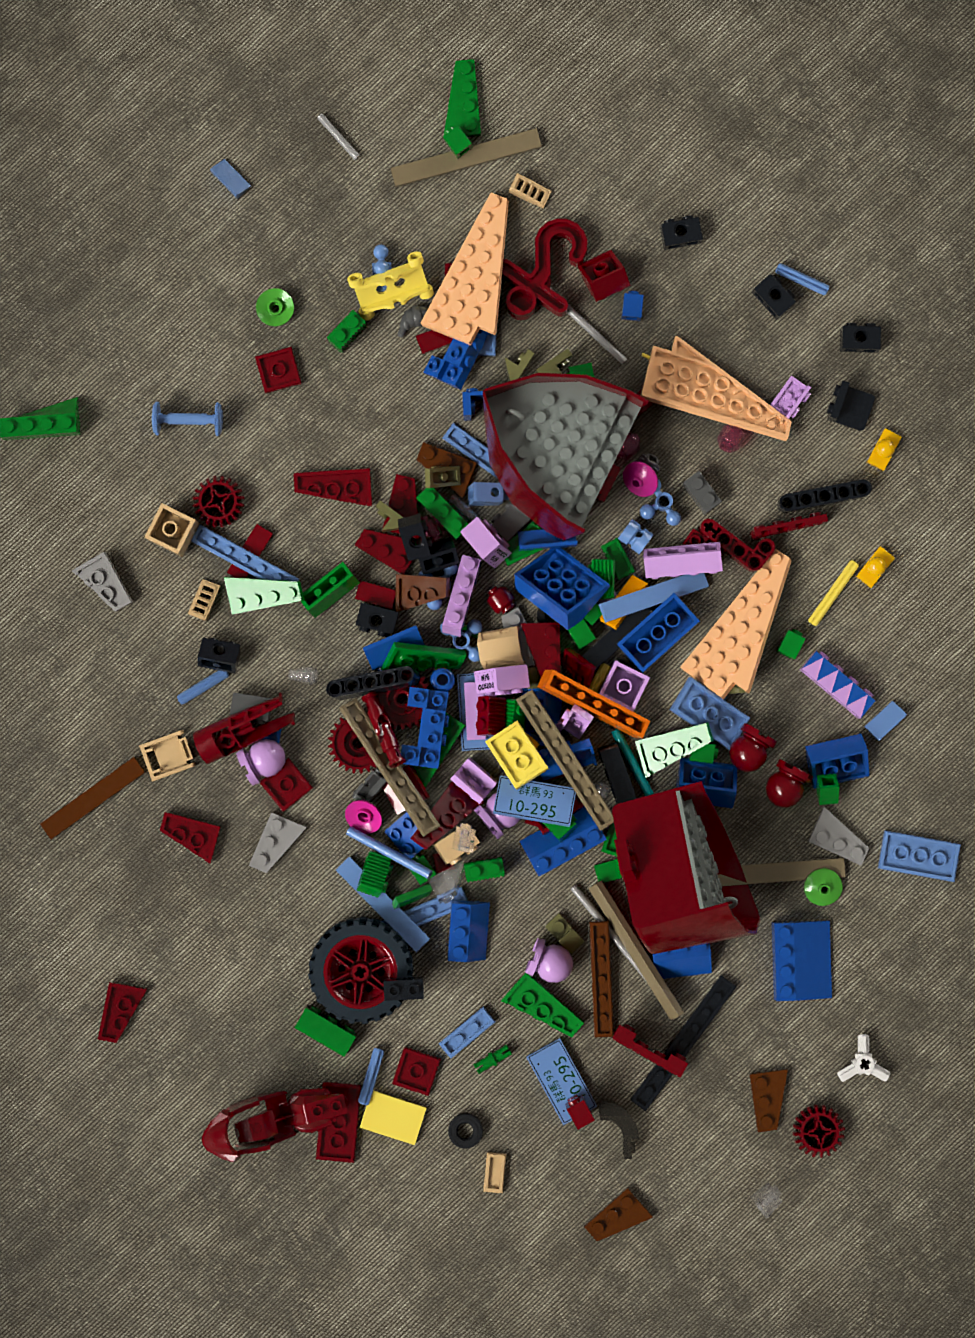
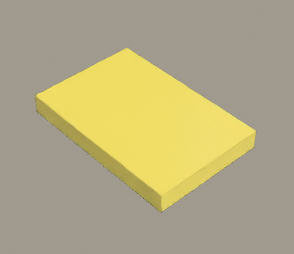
M518 720L485 741L516 790L549 769Z
M373 1090L360 1128L415 1145L427 1107Z

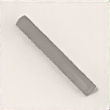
M323 113L320 114L317 119L356 161L360 154Z

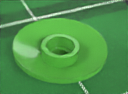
M277 288L268 289L259 296L256 302V312L263 323L277 327L284 325L291 319L294 312V303L286 291ZM274 306L279 307V310L277 312L272 311V308Z
M826 868L811 872L804 883L806 897L809 901L819 906L834 903L840 897L843 888L839 875L833 870ZM827 887L828 889L826 892H822L821 888Z

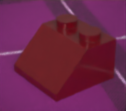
M612 250L602 253L578 266V270L596 302L631 286L624 266Z

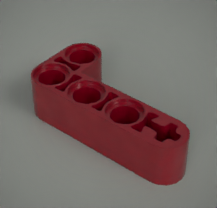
M705 519L699 526V532L712 543L719 542L718 538L720 535L727 536L728 543L725 545L721 544V549L750 572H756L762 568L775 550L774 542L768 538L762 539L754 549H751L713 519ZM711 524L712 531L716 532L718 529L720 532L713 538L714 533L710 530L705 532L706 527L704 525ZM762 543H767L770 546L768 553L761 550ZM739 546L743 549L742 556L734 554L735 547ZM751 558L758 560L759 565L757 568L750 566L749 560Z

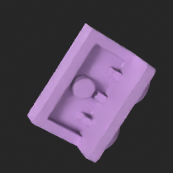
M791 375L770 406L789 419L790 416L794 418L800 410L798 408L800 402L805 403L811 395L808 392L811 387L809 385L805 386Z
M574 704L571 710L566 709L556 727L560 733L564 729L580 739L594 716L587 710Z
M468 758L451 777V780L479 804L498 783L495 778L471 758Z

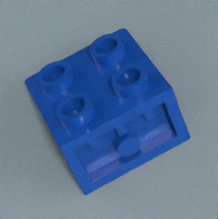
M477 388L466 389V392H462L464 421L471 420V415H475V401H483V391H478Z
M407 812L385 830L387 836L403 855L408 858H413L423 849L410 839L417 830V827Z

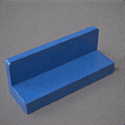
M544 529L518 531L519 551L576 547L578 545L576 536L563 541Z

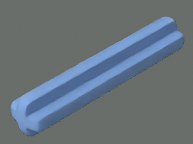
M779 263L775 270L776 274L819 294L826 295L829 290V285L782 263Z
M218 670L177 696L180 704L187 703L229 677V673Z
M373 1049L358 1099L360 1104L369 1105L384 1055L382 1049Z

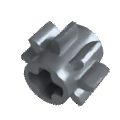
M642 454L638 459V462L649 465L655 473L661 468L658 465V458L653 454Z

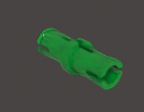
M507 1044L493 1053L489 1052L487 1057L473 1064L475 1069L483 1065V1067L477 1070L479 1075L492 1066L496 1067L500 1061L513 1055L510 1050L503 1054L504 1051L509 1049Z

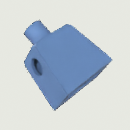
M473 482L468 487V506H498L503 503V500H509L500 483Z

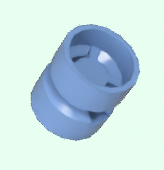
M632 519L618 539L625 545L630 544L631 549L640 554L654 534L646 528L641 529V525Z

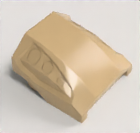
M519 626L478 633L477 646L480 662L484 670L525 664L518 630H520Z

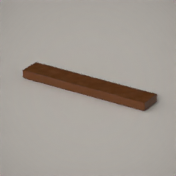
M135 757L131 758L40 823L41 827L52 840L146 773Z
M590 921L594 1037H613L609 921Z

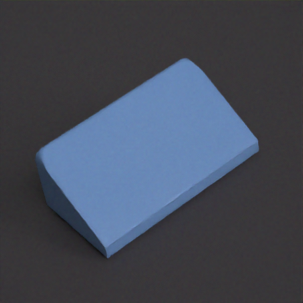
M225 159L210 169L211 173L236 199L241 197L251 187Z
M891 701L864 727L879 741L907 714Z

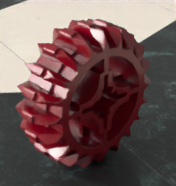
M213 476L212 483L207 478L206 482L208 485L205 486L203 483H200L199 485L203 488L202 491L199 489L195 490L200 495L193 496V499L198 501V503L193 504V507L200 508L195 511L196 515L202 514L199 518L201 521L207 518L206 525H210L213 521V527L215 528L218 522H220L222 528L225 527L224 521L232 525L230 518L237 521L238 518L235 516V513L242 515V511L238 507L243 508L245 506L243 503H239V501L245 499L244 496H238L242 493V489L235 490L238 484L235 482L231 485L232 479L230 478L225 483L224 476L220 477V482H218L216 476ZM215 487H225L231 492L221 495L218 494ZM210 490L212 498L204 506L205 495ZM216 496L221 500L223 499L222 508L214 504ZM234 498L233 508L228 513L226 504ZM218 509L223 516L214 517L206 511Z
M814 1105V1111L808 1106L806 1107L807 1114L801 1110L800 1114L803 1117L799 1118L796 1116L795 1118L799 1124H793V1128L798 1130L793 1131L792 1135L799 1137L795 1138L794 1142L800 1143L798 1146L800 1150L805 1148L804 1153L806 1155L812 1150V1157H816L818 1152L820 1158H823L824 1151L830 1156L831 1152L829 1149L832 1148L836 1152L837 1148L834 1145H842L838 1138L845 1137L844 1134L839 1133L844 1131L845 1127L838 1126L843 1123V1120L837 1119L839 1116L837 1112L832 1114V1108H828L826 1111L825 1105H822L820 1110L817 1105ZM820 1116L829 1118L833 1126H823ZM814 1117L812 1126L804 1129L808 1120ZM818 1125L823 1130V1132H820L819 1137L814 1132V1130H817ZM833 1133L830 1141L824 1144L825 1136ZM804 1136L815 1137L817 1146L808 1144Z

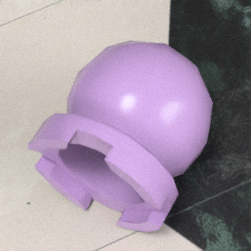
M270 739L257 741L251 746L249 752L243 748L236 753L241 767L245 765L249 773L246 777L252 785L261 783V776L271 777L276 775L286 762L282 746Z
M495 793L487 800L486 808H482L479 805L474 811L483 820L482 822L491 833L499 839L504 835L502 832L503 828H511L520 819L493 814L497 794Z
M537 938L532 950L535 951L533 961H528L525 973L533 976L534 972H538L539 976L547 982L557 983L564 981L573 970V957L561 945L552 944L546 946L545 939Z

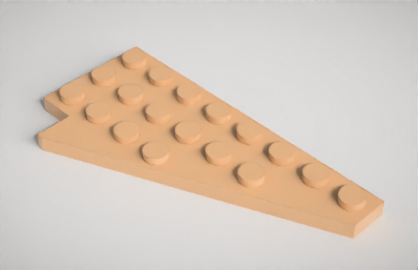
M490 193L421 321L422 326L470 346L480 329L496 335L509 207L507 198Z
M674 337L671 351L653 346L641 397L653 403L787 441L792 421L680 337Z
M777 549L774 550L762 568L755 573L680 667L684 672L723 700L735 685L748 694L751 691L792 562L788 556Z

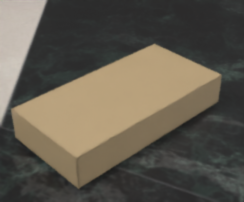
M487 1152L483 1192L503 1193L506 1153Z

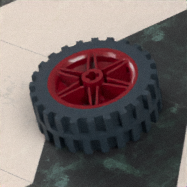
M352 917L346 921L336 923L319 939L309 961L308 976L311 981L312 993H315L317 1002L325 1007L326 1012H331L336 1015L337 1019H345L352 1024L355 1022L368 1024L369 1021H380L381 1018L391 1015L397 1007H400L403 1000L384 1001L383 981L384 978L413 977V958L407 942L388 923H382L376 918ZM355 949L357 955H350V950ZM374 951L376 957L371 958L369 952ZM343 964L346 967L345 971H339V965ZM358 967H361V969L365 968L363 976L356 973ZM383 969L384 975L379 976L377 970ZM348 982L354 985L351 990L346 988ZM367 984L372 985L373 990L371 992L366 991L365 986Z

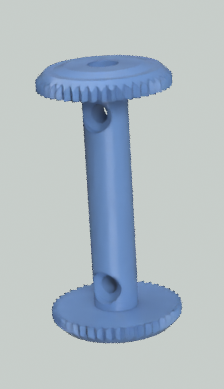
M155 402L152 409L153 432L155 435H159L162 423L173 425H206L210 423L215 425V434L219 436L223 428L222 406L220 403H216L215 414L213 415L206 413H168L165 415L161 413L160 403Z

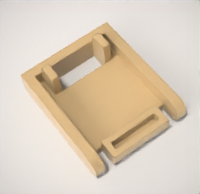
M184 730L139 745L152 782L196 766L195 762L187 763V761L194 758L186 737L178 738V736L185 734ZM155 752L160 769L153 770L147 753Z

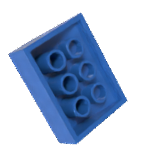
M551 548L514 574L515 590L567 630L582 621L610 587L609 583L562 548Z
M830 921L772 922L774 1000L800 1001L832 998Z

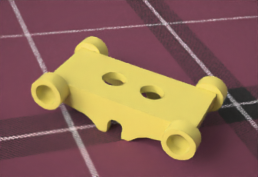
M421 252L410 253L407 256V264L387 270L381 274L363 279L361 273H353L348 276L349 286L355 289L361 307L358 310L360 317L364 320H370L375 316L374 311L386 308L393 309L396 302H401V305H404L411 298L418 295L421 299H429L434 295L433 287L427 284L421 264H423L424 259ZM400 278L405 280L401 286L394 284ZM379 285L387 286L383 292L376 291Z

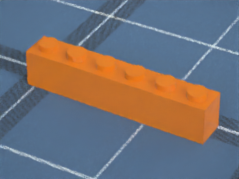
M545 670L537 686L572 706L576 704L580 708L587 710L595 718L634 738H643L650 724V720L555 670Z

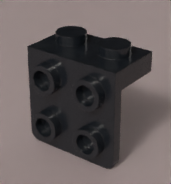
M842 381L839 385L836 384L833 395L835 398L833 403H829L826 412L829 414L827 420L863 431L875 397L872 394L849 387V382Z

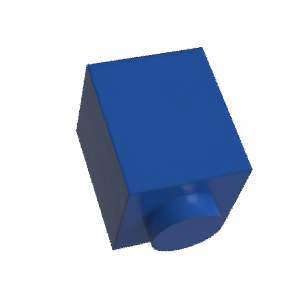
M637 291L624 293L621 319L641 320L644 295H639L640 292Z

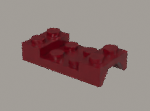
M627 1024L624 1026L619 1025L612 1037L614 1041L681 1078L688 1066V1063L685 1062L687 1058L676 1053L675 1056L671 1054L669 1059L665 1060L666 1055L655 1050L653 1053L648 1050L649 1046L639 1040L637 1043L634 1042L637 1034L634 1033L635 1029Z

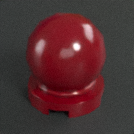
M744 723L740 729L744 732L743 735L737 737L731 745L729 751L730 760L738 770L753 772L763 766L767 758V749L769 747L773 749L777 741L769 736L766 737L762 734L760 736L758 729Z
M779 759L776 763L779 771L773 773L767 780L766 793L770 802L775 806L788 808L796 805L802 799L804 793L803 784L805 782L810 784L813 776Z

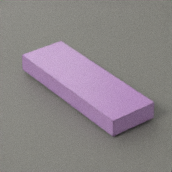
M475 682L464 683L467 740H484L486 736L477 735L476 729L478 716L476 704L478 697L484 696V694H477Z

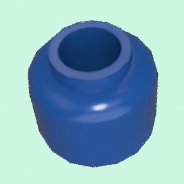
M438 668L431 674L430 683L434 690L448 692L455 684V677L451 670Z

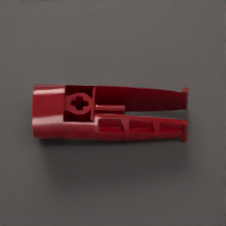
M280 692L278 697L245 708V710L229 715L193 733V740L203 761L207 764L213 763L264 739L289 724L295 725L294 712L256 728L252 721L282 705L283 693Z

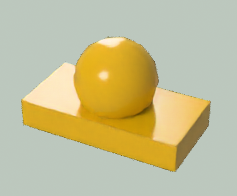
M885 428L866 463L884 471L902 437Z
M879 546L856 577L872 588L895 557Z

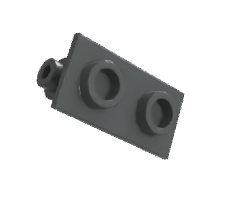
M378 767L372 769L364 784L362 783L353 791L352 797L355 800L370 802L387 781Z

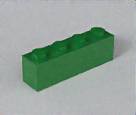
M78 397L17 417L0 418V438L4 441L80 435Z

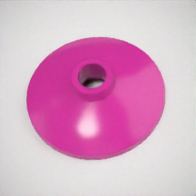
M636 461L625 467L623 480L626 487L637 496L647 497L657 490L658 477L649 465Z
M353 801L345 810L347 823L364 834L376 832L382 824L381 812L374 804L368 801Z

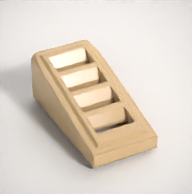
M518 173L509 189L510 194L544 209L551 194L549 189ZM521 182V183H523V184H522V187H521V189H520V191H519V190H517V187H518L519 183ZM528 185L530 186L527 194H525L523 192L526 186ZM533 189H537L534 198L530 197ZM543 192L544 195L541 201H538L540 193Z
M202 579L188 614L207 621L221 586ZM204 586H207L215 590L213 593L209 592L207 590H204ZM204 593L206 595L211 596V599L209 600L204 597H201V594ZM199 600L208 603V606L198 604ZM196 607L205 610V613L195 611Z

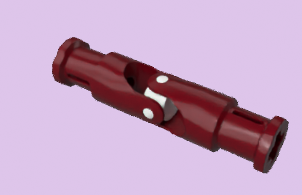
M370 692L361 699L367 706V714L379 738L382 750L389 759V767H398L404 764L406 760L401 756L398 749L400 746L392 731L384 707L379 703L378 693Z

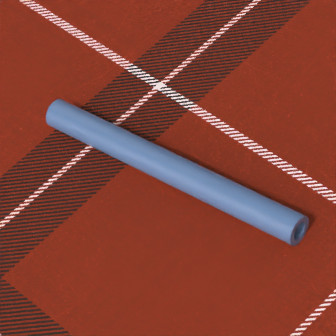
M351 826L347 830L346 835L427 879L431 877L433 873L431 869Z

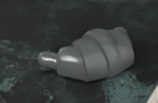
M414 305L412 308L404 311L399 324L398 336L402 338L410 328L422 326L421 321L428 307Z

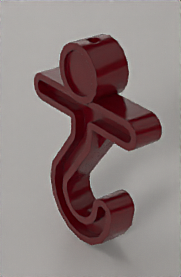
M554 219L546 222L539 229L535 237V268L529 274L510 260L503 259L502 278L514 286L506 297V309L512 318L516 320L529 319L535 313L536 302L556 316L562 317L567 314V300L551 290L550 245L557 238L567 239L572 246L569 252V263L574 267L580 266L587 255V238L584 230L577 223L569 219Z

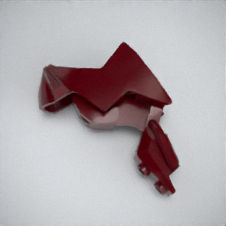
M314 1088L300 1089V1091H297L290 1097L288 1103L285 1090L264 1093L239 1101L223 1109L210 1121L203 1131L202 1144L207 1151L221 1159L236 1162L241 1158L242 1154L270 1150V1146L295 1136L297 1131H294L293 1125L297 1130L305 1133H314L333 1125L334 1122H337V1117L348 1113L344 1095L330 1094L329 1089ZM264 1100L267 1110L233 1124L237 1142L252 1143L235 1144L236 1147L233 1148L227 1133L229 1120L238 1113L260 1105L259 1102Z

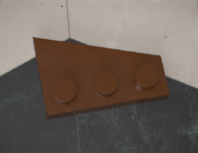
M424 442L416 459L425 468L433 466H460L461 485L448 487L462 499L464 498L476 467V462Z
M396 574L395 612L450 597V577Z
M788 1069L749 1074L757 1132L772 1131L778 1128Z
M626 1188L588 1221L584 1228L598 1242L653 1218V1216L634 1194Z

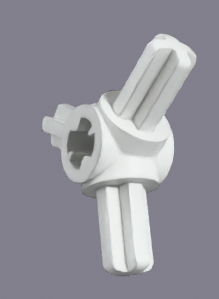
M866 1034L858 1035V1053H855V1058L851 1060L852 1064L837 1072L842 1082L856 1074H866L868 1076L872 1074L886 1082L891 1074L890 1071L876 1064L877 1061L872 1058V1053H869V1035ZM862 1059H864L865 1061H867V1062H866V1067H863V1066L861 1065V1064H862V1062H861Z

